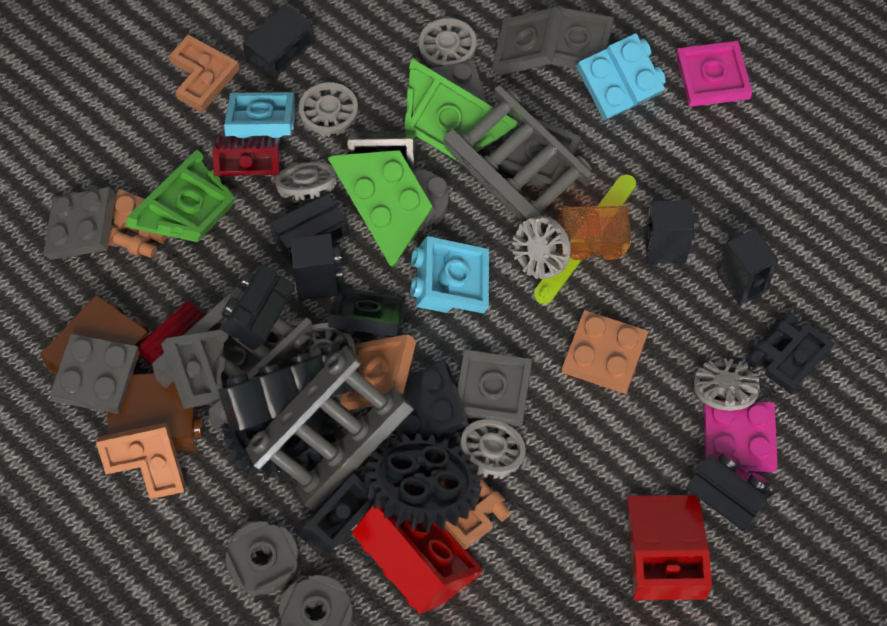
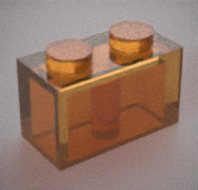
M627 206L562 207L557 222L563 227L568 236L571 259L584 260L589 257H603L607 260H614L626 255L632 243ZM559 244L560 254H563L562 244Z

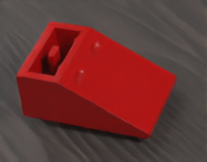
M695 495L627 496L633 600H706L712 587L709 547L699 498Z

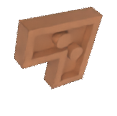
M187 35L169 55L172 64L190 73L188 78L175 91L177 99L202 113L240 69L238 61L190 35Z
M168 422L97 438L96 445L105 474L140 467L150 499L185 491L186 485Z

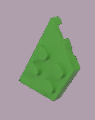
M412 58L409 68L410 77L405 130L416 131V137L458 161L445 149L443 137L452 129L458 135L462 133L466 135L494 107ZM505 115L475 144L476 148L474 150L476 152L480 151L516 128L519 123Z
M196 150L127 216L125 226L199 242L232 208L235 197L227 187L222 185L220 177L214 176V170L208 171L202 163L203 155Z
M400 150L329 157L328 160L392 268L397 266L400 261L399 258L409 243H412L418 233V229L434 209Z

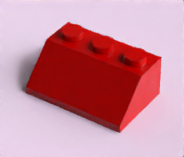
M372 506L352 531V534L360 542L362 549L371 555L383 570L386 578L396 585L405 596L407 603L416 609L419 614L440 607L484 571L446 528L441 530L434 523L431 524L430 531H426L423 524L418 523L416 528L412 530L410 528V521L407 520L397 525L396 515L388 518L383 517L385 507L374 509Z

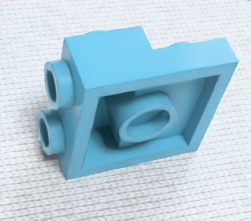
M636 33L576 64L604 121L658 96L665 90L663 84H665L666 79L663 71L659 67H653L649 56H651L650 46L645 39H639Z
M294 92L230 93L224 124L225 136H236L238 138L269 136L279 138L284 135H291L295 122Z
M429 236L424 239L419 247H415L411 257V266L417 268V277L415 276L412 280L410 295L416 297V307L448 313L452 307L485 313L489 308V249Z

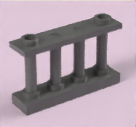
M500 85L495 88V101L498 105L466 135L464 133L458 135L452 129L443 137L445 149L522 223L530 218L543 216L545 214L544 210L576 179L585 187L591 183L592 172H590L591 166L583 157L579 155L575 157L521 106V99L512 90L506 92ZM509 113L522 126L489 157L485 155L482 158L474 150L476 148L475 144ZM532 135L545 148L512 179L508 177L505 180L497 172L499 170L498 165ZM555 157L568 170L535 201L531 200L528 202L520 194L522 192L521 187ZM541 222V230H542V229L545 227V223H542V222Z
M236 287L184 335L221 330L220 326L225 319L221 315V311L232 296L234 298L238 297L241 290ZM279 316L273 329L283 336L284 339L272 351L263 344L256 350H251L240 343L237 338H233L261 360L247 373L248 378L259 375L258 368L279 363L281 368L290 361V357L295 356L297 353H304L313 340L312 321L306 318L294 328ZM163 353L152 365L155 380L166 389L174 380ZM225 357L223 371L225 375L231 378L245 373ZM221 399L216 403L209 404L211 406L209 409L211 427L215 430L224 423H228Z
M347 346L327 360L325 367L264 431L258 432L252 438L249 446L246 448L256 468L260 469L270 459L296 479L299 484L295 488L304 505L313 512L414 410L404 395L394 386L386 394H382L355 370L361 364ZM344 381L374 405L360 420H357L330 397ZM319 407L349 431L337 445L333 446L305 423ZM294 433L324 456L313 470L307 471L280 449Z

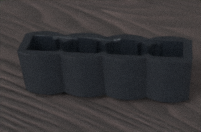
M340 342L331 343L320 347L321 354L313 357L310 356L309 352L290 357V364L280 368L279 363L258 368L259 375L248 378L247 373L226 379L228 386L218 389L230 431L243 430L276 418L325 367L327 360L333 354L339 353L344 347H341ZM347 346L354 354L352 346ZM357 368L355 371L360 374L359 368ZM344 381L330 397L332 398L355 389Z

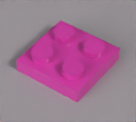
M738 41L677 48L676 59L689 107L751 99L752 88Z
M754 402L747 408L734 411L716 409L704 403L705 459L713 452L718 451L722 453L726 451L741 462L739 467L744 471H776L778 466L774 402Z

